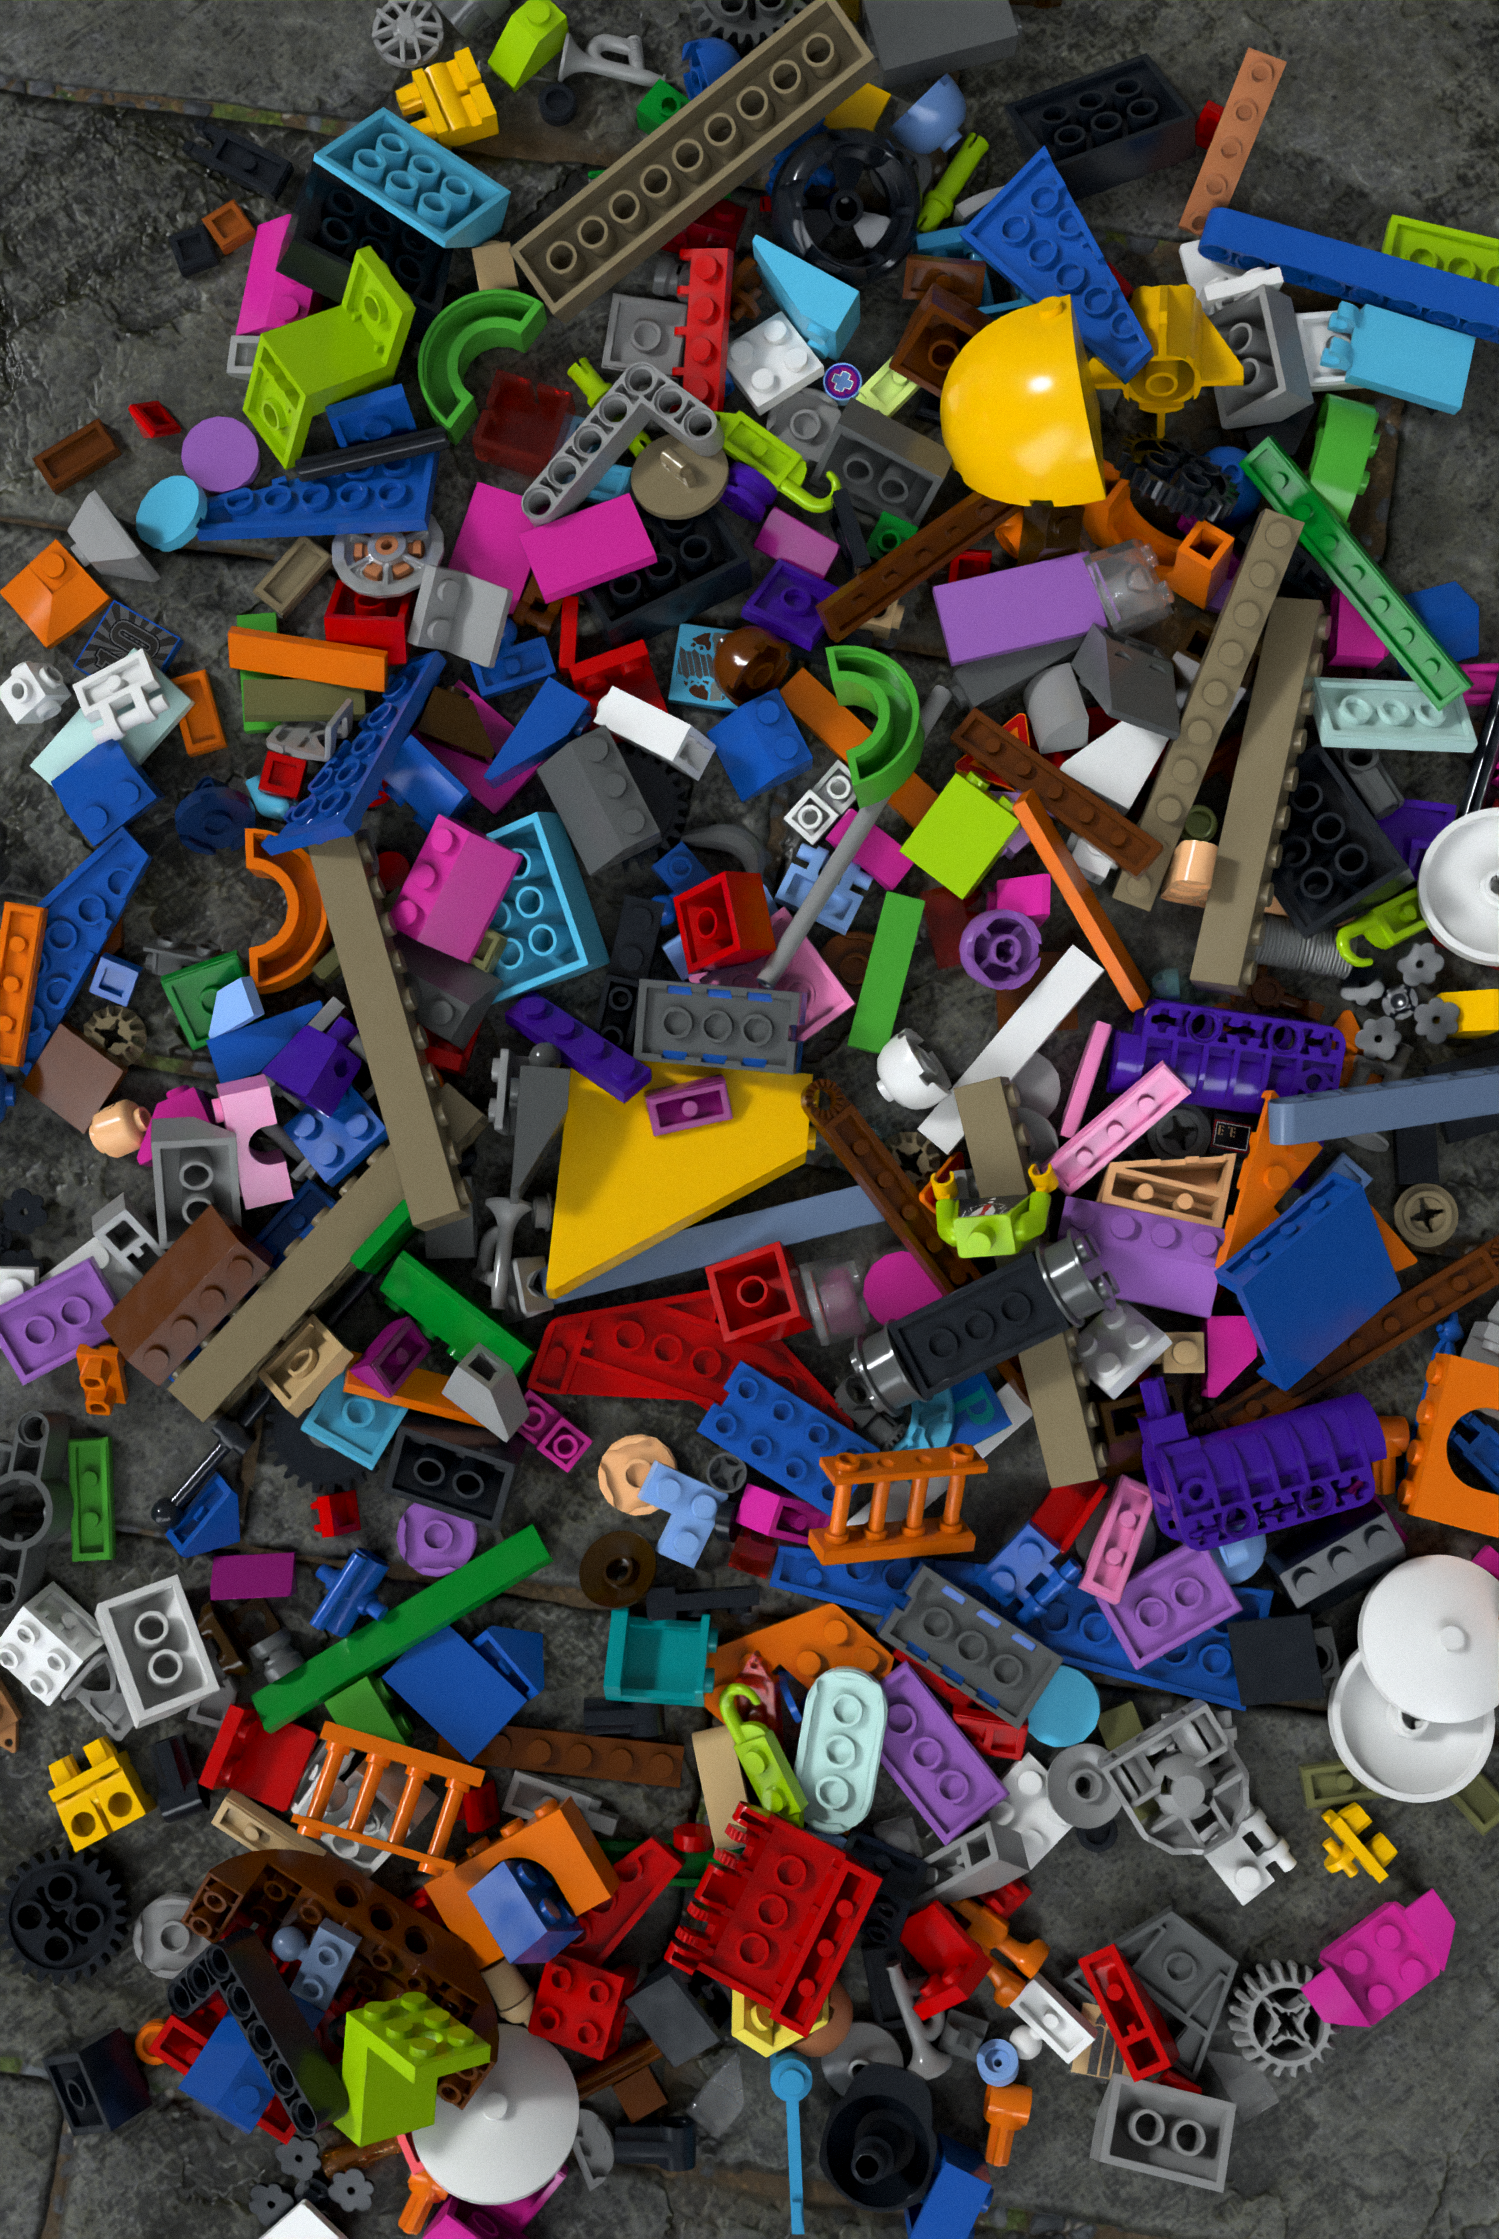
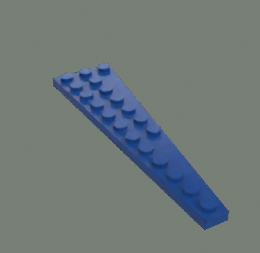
M779 1544L769 1582L771 1587L884 1616L893 1601L901 1606L907 1596L903 1586L919 1561L922 1560L1058 1651L1064 1658L1063 1664L1242 1711L1246 1710V1706H1241L1227 1622L1268 1617L1274 1593L1271 1589L1230 1585L1243 1610L1142 1668L1135 1670L1096 1602L1094 1595L1078 1588L1083 1572H1079L1073 1579L1074 1585L1066 1593L1060 1592L1049 1604L1050 1610L1041 1619L1036 1617L1025 1627L1015 1616L1024 1607L1023 1602L1016 1597L1005 1608L975 1582L976 1575L987 1563L908 1557L822 1566L810 1547ZM1040 1572L1028 1585L1038 1592L1049 1579Z

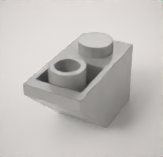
M480 1342L456 1366L441 1393L506 1443L530 1415L512 1366Z

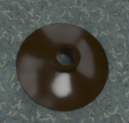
M615 1531L600 1537L588 1548L581 1561L579 1581L582 1591L593 1604L604 1609L618 1610L632 1606L648 1593L654 1583L657 1574L655 1551L644 1537L635 1532ZM624 1570H628L627 1575L623 1579L618 1580L619 1574Z

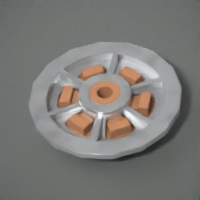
M432 514L430 515L428 531L336 535L332 542V564L341 581L358 594L378 599L403 596L420 588L425 565L439 566L444 556V534Z

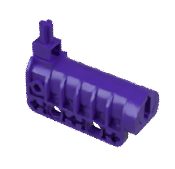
M1156 998L1148 999L1145 1007L1136 1010L1132 1031L1113 1029L1106 1068V1091L1122 1095L1163 1060L1190 1087L1192 1092L1180 1103L1261 1115L1265 1099L1261 1098L1264 1090H1274L1279 1097L1339 1089L1346 1042L1343 1034L1337 1028L1313 1021ZM1162 1013L1175 1018V1026L1169 1022L1158 1021L1156 1024L1152 1023V1016ZM1187 1014V1016H1186V1018H1185V1021H1184V1027H1183V1019H1184V1016ZM1202 1014L1205 1021L1204 1027L1200 1032L1194 1034L1192 1022L1197 1016ZM1212 1019H1213L1214 1029H1213V1032L1208 1036V1034L1210 1033L1211 1028H1212ZM1223 1023L1232 1027L1247 1026L1254 1029V1037L1244 1033H1236L1234 1035L1222 1031ZM1270 1024V1025L1268 1026V1028H1267L1266 1033H1265V1042H1264V1040H1263V1038H1262V1032L1264 1031V1028L1266 1027V1025ZM1282 1027L1284 1031L1283 1039L1279 1044L1275 1045L1273 1042L1274 1033L1278 1028ZM1293 1030L1295 1033V1041H1293V1045L1287 1049L1292 1038ZM1305 1035H1308L1307 1037L1323 1039L1322 1044L1309 1046L1304 1043ZM1332 1041L1336 1042L1335 1049H1331ZM1324 1140L1317 1141L1322 1147L1324 1146ZM1323 1149L1319 1152V1156H1322ZM1310 1164L1291 1186L1292 1188L1306 1189Z
M1163 1376L1147 1378L1139 1382L1147 1416L1137 1419L1144 1442L1142 1444V1461L1157 1523L1162 1533L1174 1540H1180L1190 1549L1196 1551L1210 1550L1360 1507L1373 1498L1375 1481L1370 1463L1386 1459L1387 1450L1378 1417L1369 1401L1361 1393H1351L1197 1437L1188 1434L1183 1413L1171 1409ZM1352 1476L1354 1479L1363 1482V1486L1357 1489L1358 1496L1356 1497L1352 1493L1342 1492L1351 1485ZM1292 1492H1295V1499L1291 1495ZM1323 1502L1319 1507L1315 1509H1310L1308 1507L1309 1505ZM1253 1503H1256V1509L1252 1506ZM1236 1508H1237V1510H1238L1239 1513H1240V1514L1237 1515V1516H1236ZM1215 1514H1217V1521L1213 1518ZM1280 1514V1518L1277 1519L1274 1515ZM1173 1520L1176 1528L1169 1526L1168 1521ZM1245 1524L1244 1527L1238 1531H1231L1229 1529V1527L1239 1526ZM1201 1536L1202 1540L1198 1541L1196 1538Z

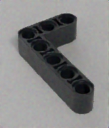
M244 1927L209 1945L168 1984L166 1990L168 2004L174 2014L181 2018L199 2011L222 1997L224 1998L293 2125L303 2136L311 2137L347 2114L349 2100L344 2087L255 1931Z

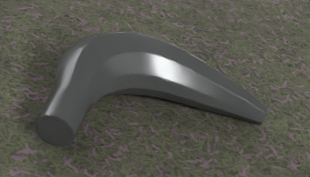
M712 824L683 831L680 833V841L673 840V845H677L682 841L686 846L717 849L728 852L743 864L746 872L761 873L764 884L766 851L763 842L748 828L735 824Z

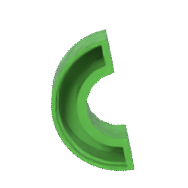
M489 289L474 292L448 305L438 314L427 329L418 356L420 387L436 426L442 425L447 430L449 440L454 445L459 443L479 416L474 397L464 388V375L470 363L480 353L495 347H510L526 353L548 323L544 303L525 293L507 289Z
M1327 393L1321 401L1312 435L1316 437L1315 447L1306 477L1346 527L1350 529V523L1347 522L1356 495H1363L1367 488L1370 472L1364 469L1368 457L1373 458L1380 439V434L1374 433L1379 412H1376V408L1373 405ZM1298 539L1297 545H1299L1303 550L1309 552L1307 548L1303 545V543Z
M849 645L827 647L825 649L838 705L859 706L868 709L878 717V722L872 734L862 744L846 750L852 785L860 809L887 798L897 791L911 776L921 758L924 747L925 729L923 717L912 680L905 670L893 659L866 647Z

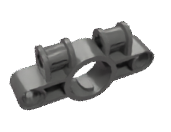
M59 1410L28 1411L18 1420L14 1440L0 1438V1611L21 1608L40 1592L48 1547L65 1534L72 1521L74 1512L73 1497L68 1485L61 1478L70 1433V1423L68 1417ZM42 1421H44L46 1426V1432L44 1436L41 1432ZM21 1485L36 1486L42 1493L46 1504L43 1510L44 1522L41 1529L33 1537L31 1532L20 1531L17 1528L11 1514L15 1501L14 1494ZM12 1583L15 1587V1597L12 1595L11 1592Z

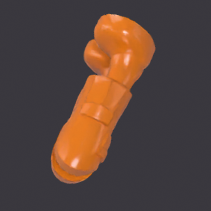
M970 1897L949 1903L955 1911L963 1915L958 1922L959 1925L981 1946L984 1954L994 1964L986 1974L995 1987L993 1999L1003 2009L1007 2008L1024 1990L1026 1980L1015 1971L1001 1964L991 1955V1949L997 1948L1025 1976L1031 1979L1048 1956L1050 1946L1042 1939L1033 1940L1029 1944L1017 1941L1008 1935L1010 1923L993 1911L992 1908L979 1905Z

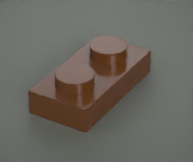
M907 254L902 298L922 300L934 282L968 304L981 306L986 261Z

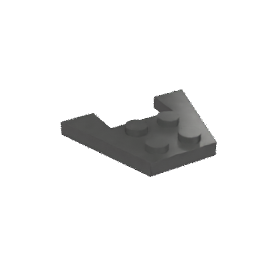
M1170 1905L1106 1946L1116 1942L1149 1996L1183 2022L1172 2035L1180 2053V2057L1172 2066L1195 2083L1239 1962L1236 1955ZM1079 1963L1062 1972V1978L1065 1982L1093 2004L1097 2003Z

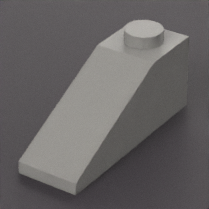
M124 1192L91 1217L93 1235L137 1281L168 1250L159 1249L158 1230Z
M988 1821L922 1859V1861L928 1863V1867L908 1914L935 1900L945 1905L999 1889L1030 1872L1020 1832Z

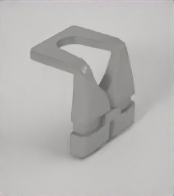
M347 698L330 721L281 722V725H277L267 737V748L281 754L291 753V757L321 762L329 761L335 753L336 739L346 738L352 730L353 700ZM319 740H325V748L320 744Z
M545 1256L511 1258L508 1289L504 1303L505 1311H501L505 1324L522 1321L554 1309L553 1299L541 1295L533 1287L536 1276L543 1267H546Z
M108 1651L97 1654L66 1688L61 1698L66 1701L76 1697L98 1723L102 1722L107 1727L105 1730L116 1741H121L132 1730L134 1723ZM104 1663L107 1665L110 1674V1690L93 1691L80 1685L95 1668Z

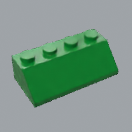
M403 1250L379 1288L387 1296L383 1302L401 1316L406 1311L418 1320L416 1326L420 1332L433 1341L437 1336L450 1345L446 1352L459 1363L480 1342L512 1366L515 1377L518 1379L538 1353L539 1349L416 1252Z

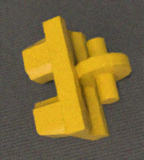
M1356 1802L1344 1807L1337 1814L1329 1808L1321 1815L1344 1843L1338 1846L1334 1839L1330 1837L1322 1844L1329 1853L1324 1861V1866L1330 1873H1335L1342 1869L1349 1878H1352L1359 1871L1352 1862L1356 1858L1368 1874L1372 1875L1379 1884L1389 1876L1383 1868L1391 1862L1398 1851L1381 1832L1376 1834L1365 1845L1361 1843L1356 1836L1370 1825L1372 1820Z

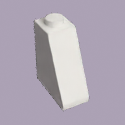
M614 686L611 687L608 694L600 700L597 706V715L594 719L596 724L600 727L606 724L612 735L634 747L642 749L647 754H652L662 762H667L671 767L699 781L717 747L692 725Z
M1121 721L1065 761L1060 770L1118 813L1125 816L1169 738Z

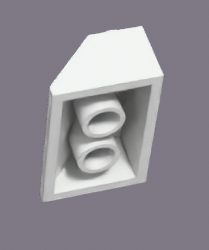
M178 1574L97 1604L95 1617L136 1729L174 1715L220 1690Z

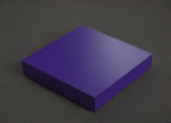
M779 558L743 606L741 617L811 652L826 630L815 606L840 588Z

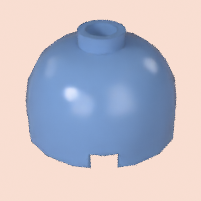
M946 73L889 130L908 150L919 154H929L940 147L945 153L962 137L957 129L965 120L966 104L958 85Z

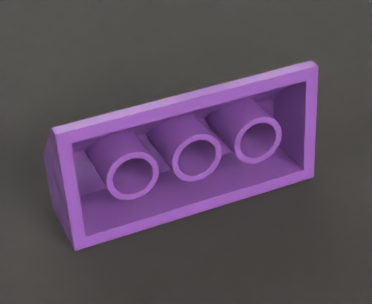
M1066 1196L1056 1242L1066 1238L1067 1230L1072 1227L1079 1230L1083 1236L1090 1233L1100 1249L1101 1255L1098 1256V1259L1104 1271L1109 1270L1113 1274L1120 1288V1293L1114 1296L1115 1299L1210 1319L1218 1284L1214 1271L1217 1270L1215 1262L1219 1248L1225 1241V1229Z

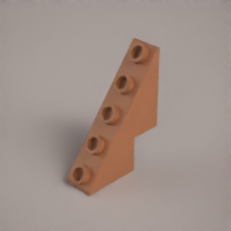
M1248 47L1178 225L1179 229L1201 237L1208 212L1216 207L1228 208L1287 63L1286 61Z

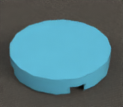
M174 475L161 480L147 493L136 515V530L140 539L152 548L159 549L162 552H170L181 548L193 539L199 530L196 525L200 517L204 520L207 514V497L203 488L186 476Z
M1061 1663L1027 1716L1029 1723L1028 1732L1038 1741L1052 1747H1070L1084 1741L1095 1729L1101 1713L1100 1694L1096 1685L1094 1686L1093 1681L1082 1669Z

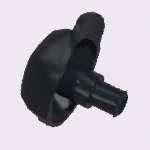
M874 2062L865 2065L855 2075L844 2098L833 2105L823 2132L819 2151V2164L825 2177L836 2191L854 2206L862 2210L878 2213L894 2212L914 2206L926 2194L938 2147L937 2133L933 2128V2097L927 2082L910 2070L889 2063Z

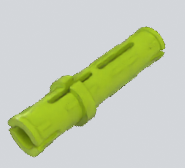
M969 133L966 136L964 143L935 189L930 190L924 198L925 205L921 210L917 223L919 228L918 234L936 231L942 220L948 218L953 212L954 201L984 153L989 149L987 141L979 135L975 143H973V140L976 137V133Z
M583 357L579 359L581 366L579 367L575 362L569 368L567 375L573 379L588 398L587 404L593 410L613 385L609 382L605 383L589 363V360ZM627 413L618 414L612 422L621 421ZM642 429L627 448L637 459L643 449L653 441Z

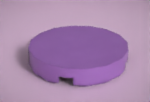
M216 416L202 420L189 431L183 441L181 459L184 470L188 477L209 495L217 496L248 487L253 483L260 471L261 460L258 441L245 424L234 418Z
M414 1503L400 1519L396 1538L401 1556L414 1570L422 1575L440 1577L449 1575L468 1563L477 1548L479 1531L477 1523Z

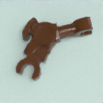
M1267 965L1257 966L1255 982L1253 985L1248 986L1246 997L1229 995L1232 1003L1222 1002L1213 1006L1258 1014L1263 1010L1272 1008L1276 1010L1278 1007L1295 1013L1300 1018L1313 1022H1319L1325 1006L1286 993V988L1282 987L1276 978L1267 975ZM1225 1025L1222 1031L1229 1032L1235 1027Z

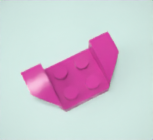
M1433 1888L1406 1908L1397 1901L1393 1903L1385 1902L1320 1951L1318 1961L1324 1970L1300 1987V1989L1323 2022L1371 2027V2025L1376 2024L1439 1976L1440 1970L1444 1972L1456 1921Z

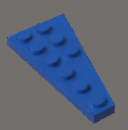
M440 451L308 482H301L299 478L288 481L285 475L272 479V486L251 491L244 487L207 498V514L204 520L200 517L196 525L199 529L196 535L199 541L428 531Z
M120 827L36 905V907L47 908L49 911L24 1067H18L26 1077L59 1024L63 1022L153 859L149 851L127 827Z

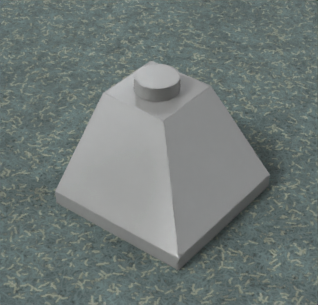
M95 490L89 493L67 530L75 541V544L70 548L82 565L86 567L91 563L101 575L156 582L161 579L160 575Z

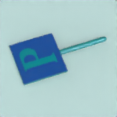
M984 1371L950 1387L955 1406V1420L948 1447L956 1443L975 1446L1013 1425Z

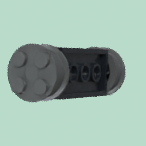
M1072 1227L1067 1230L1066 1238L1050 1246L1044 1243L1036 1245L1035 1251L898 1320L890 1319L886 1321L884 1329L870 1337L866 1334L856 1336L854 1351L849 1354V1358L853 1368L859 1375L863 1376L869 1388L868 1396L874 1409L877 1412L885 1411L892 1417H898L903 1414L904 1406L917 1400L925 1403L933 1399L934 1395L1073 1326L1076 1328L1082 1327L1086 1317L1102 1309H1105L1107 1312L1114 1311L1116 1309L1114 1296L1120 1293V1288L1113 1274L1109 1270L1104 1271L1098 1259L1101 1252L1094 1237L1090 1233L1083 1236L1079 1230Z

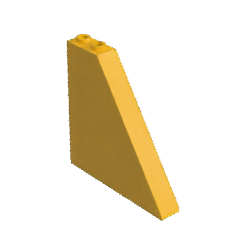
M638 1060L651 1069L652 1080L624 1104L570 1067L568 1109L563 1130L546 1281L548 1298L558 1299L806 1162L807 1150H815L817 1129L815 1126H809V1118L801 1106L802 1091L808 1084L812 1083L813 1074L798 1073L790 1075ZM723 1075L726 1080L733 1119L653 1136L643 1094L644 1091L710 1076ZM820 1090L814 1092L815 1095L813 1097V1099L815 1100L813 1103H816L817 1108L819 1105Z

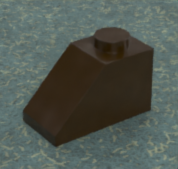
M1035 500L1032 506H1025L1017 567L1075 554L1080 545L1085 508L1077 505L1054 507L1052 500Z
M435 686L417 729L422 740L491 765L497 755L475 705L469 699L470 695L457 687L448 686L444 690Z

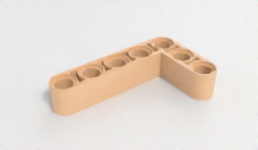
M1197 840L1182 841L1175 848L1167 867L1160 898L1174 903L1205 908L1208 892L1212 886L1218 846ZM1273 895L1272 904L1270 907H1265L1264 914L1289 918ZM1355 916L1335 925V927H1343L1345 924L1355 920Z

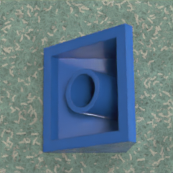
M1456 581L1403 596L1456 662L1475 658L1479 655V606ZM1396 659L1401 678L1410 676Z

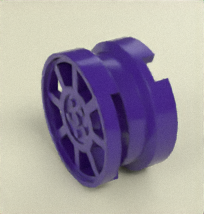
M733 462L729 467V481L720 501L742 518L758 523L764 517L766 505H771L774 502L778 492L775 486L760 472L746 464Z

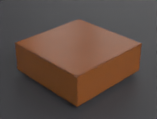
M235 199L202 218L207 230L225 256L256 237L255 229Z

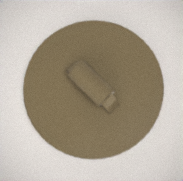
M697 433L696 436H703V434ZM671 434L656 439L644 448L637 457L631 472V486L640 506L648 513L668 520L687 519L707 511L721 498L729 481V465L722 448L715 455L709 457L700 456Z

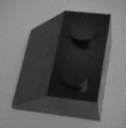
M121 2027L98 2031L41 2059L73 2136L111 2132L153 2105L148 2094L150 2091L148 2080L138 2070L132 2056V2042L122 2032Z

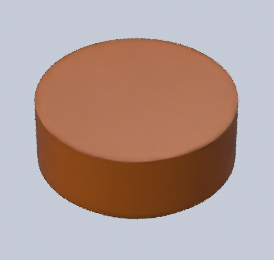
M166 2019L150 2020L140 2029L135 2038L136 2053L147 2064L160 2065L165 2063L149 2052L148 2049L167 2022Z

